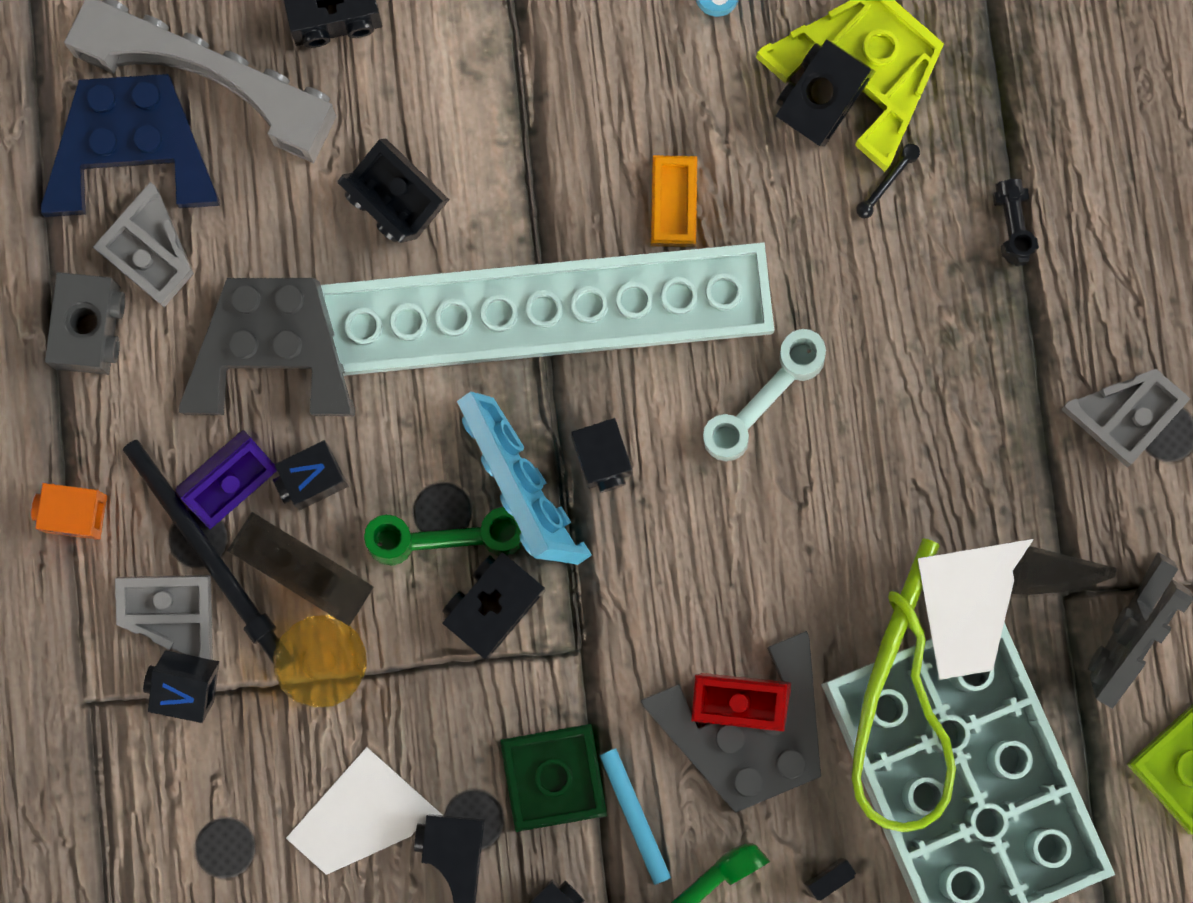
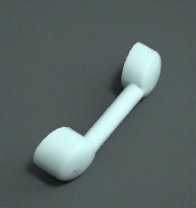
M800 329L790 333L781 345L780 363L782 368L736 417L734 415L722 414L708 421L704 427L703 441L705 449L711 456L722 461H732L742 456L748 447V429L794 380H809L820 373L824 366L826 347L819 334L808 329Z

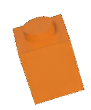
M42 483L41 494L37 493L34 496L31 509L32 520L36 521L35 529L49 534L100 540L107 495L94 489Z

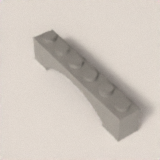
M117 0L84 1L64 41L74 57L112 74L115 73L118 66L151 64L179 68L209 78L240 96L264 118L270 126L268 135L274 146L311 163L315 162L337 117L333 105L329 103L330 98L326 94L312 87H306L304 91L289 85L290 80L274 70L265 69L264 73L248 67L249 62L234 52L225 51L221 55L208 49L209 44L193 34L184 33L183 37L168 31V25L153 16L144 15L143 19L131 15L128 13L129 9Z

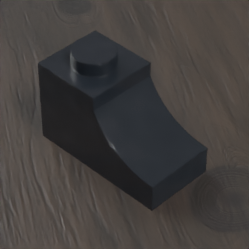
M428 814L426 815V824L417 823L414 851L422 852L421 863L433 865L445 877L451 889L454 903H476L485 820Z

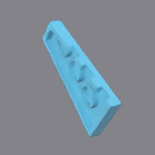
M471 391L460 398L457 403L464 415L462 417L463 426L468 434L476 439L483 454L481 462L485 470L495 478L502 492L500 495L501 503L505 510L515 518L522 532L519 537L525 550L536 559L577 565L592 556L585 543L581 542L575 545L565 529V526L570 524L571 521L562 506L556 508L545 497L541 489L547 482L539 469L535 468L527 459L520 457L519 453L523 451L524 446L495 399Z

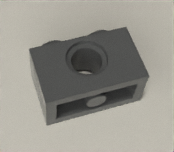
M57 272L45 362L55 370L110 374L111 363L117 362L120 351L119 337L114 336L117 318H123L126 301L125 293L120 291L121 287L111 277ZM87 315H97L96 328L88 334H79L78 326L81 319Z

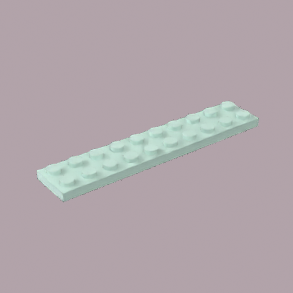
M765 242L321 285L335 335L333 340L340 363L343 364L345 371L343 376L760 336L774 333Z

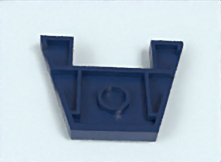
M169 74L82 79L78 81L41 205V213L45 217L86 215L85 169L175 163L176 204L179 208L220 206V199L207 171L208 169Z

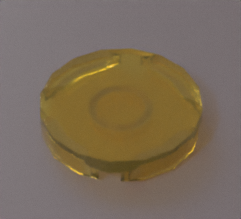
M329 615L309 616L292 624L279 638L273 655L274 674L282 691L296 703L311 708L332 707L349 699L357 690L367 669L366 649L359 634L350 625L348 626L343 621L338 620V618Z

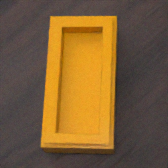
M653 155L651 246L695 247L697 156Z

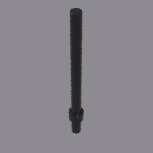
M134 440L123 448L124 453L244 621L246 626L243 630L253 644H260L278 671L288 667L294 660L274 633L277 628L266 613L261 615L138 440Z

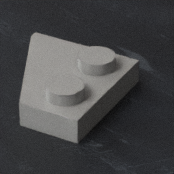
M151 182L93 246L99 254L163 307L170 302L194 274L160 192Z
M1153 369L1137 375L1133 379L1113 384L1093 394L1068 401L1061 410L1122 464L1129 467L1191 398L1160 371Z
M211 575L128 576L115 578L116 625L135 634L145 635L151 638L154 643L169 650L172 648L186 655L213 660Z

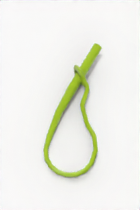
M922 538L901 594L895 591H890L888 594L893 614L881 641L864 694L854 747L851 778L855 799L866 816L885 829L903 833L924 829L940 818L951 801L956 774L950 737L933 713L920 678L926 639L924 630L914 611L923 589L918 558L935 556L940 546L938 543ZM908 627L916 636L910 677L925 718L941 740L947 771L942 797L934 810L920 820L902 823L888 820L873 810L864 796L861 776L878 700Z

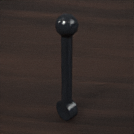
M910 143L904 146L901 151V159L868 200L862 201L857 205L856 212L859 217L863 219L871 217L874 212L873 206L908 163H913L918 159L920 149L917 145Z

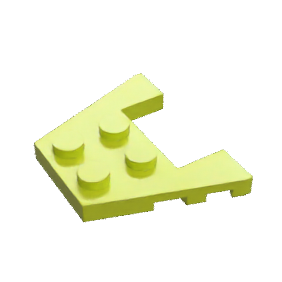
M850 0L829 11L828 15L817 21L791 31L790 35L774 44L769 43L763 46L757 52L756 58L786 84L802 67L801 64L814 44L818 43L822 46L827 39L875 70V74L862 92L882 108L884 112L857 140L855 146L885 172L892 163L944 43L895 0Z

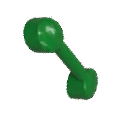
M504 507L493 509L485 516L481 527L410 533L409 527L402 519L393 515H381L369 522L365 528L364 540L374 560L381 564L392 566L401 564L408 559L412 551L484 545L489 552L497 556L502 552L508 556L514 554L522 547L519 537L522 532L515 518Z
M753 843L737 846L723 854L713 866L671 903H700L724 880L729 885H732L765 866L770 860Z

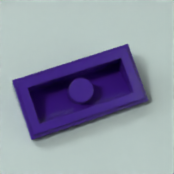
M242 430L180 483L175 491L197 517L211 529L275 474L277 469L247 432Z

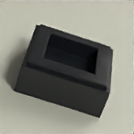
M840 858L803 884L812 898L821 901L855 878L854 875L856 873L846 859Z

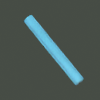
M615 748L599 755L653 884L656 885L670 879L669 871L617 749Z

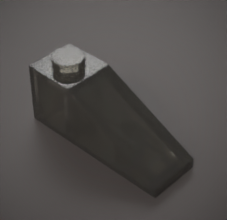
M251 512L227 550L350 626L374 588L346 568Z

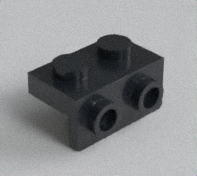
M386 138L379 139L352 173L343 174L337 181L346 191L345 197L353 206L362 211H367L378 222L376 226L385 237L400 243L417 239L450 200Z

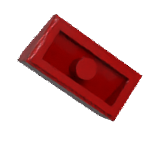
M709 673L696 674L691 721L784 731L792 683Z

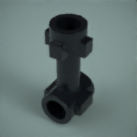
M1022 179L1000 181L995 184L996 192L993 193L994 206L1003 205L1009 236V240L1001 245L1002 257L1015 266H1023L1029 262L1030 255L1039 248L1037 238L1025 228L1021 203L1029 200L1028 188H1023Z

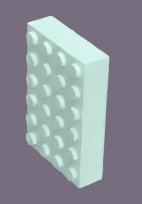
M1005 622L992 671L939 680L932 638L926 640L920 678L933 713L950 737L956 774L951 801L940 818L924 829L904 833L882 827L914 903H1051L1115 875ZM915 645L896 654L878 700L861 776L874 810L888 820L902 823L920 820L934 810L942 797L947 771L941 740L925 718L910 677ZM875 662L821 684L852 758L854 756L864 694Z

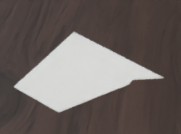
M1034 539L918 558L939 680L993 670L1013 588V570Z
M366 747L286 839L327 875L411 837L416 831L417 823L426 824V815L442 814Z

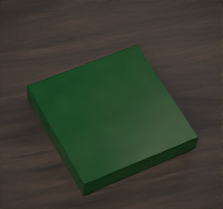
M591 724L500 740L515 832L607 816Z

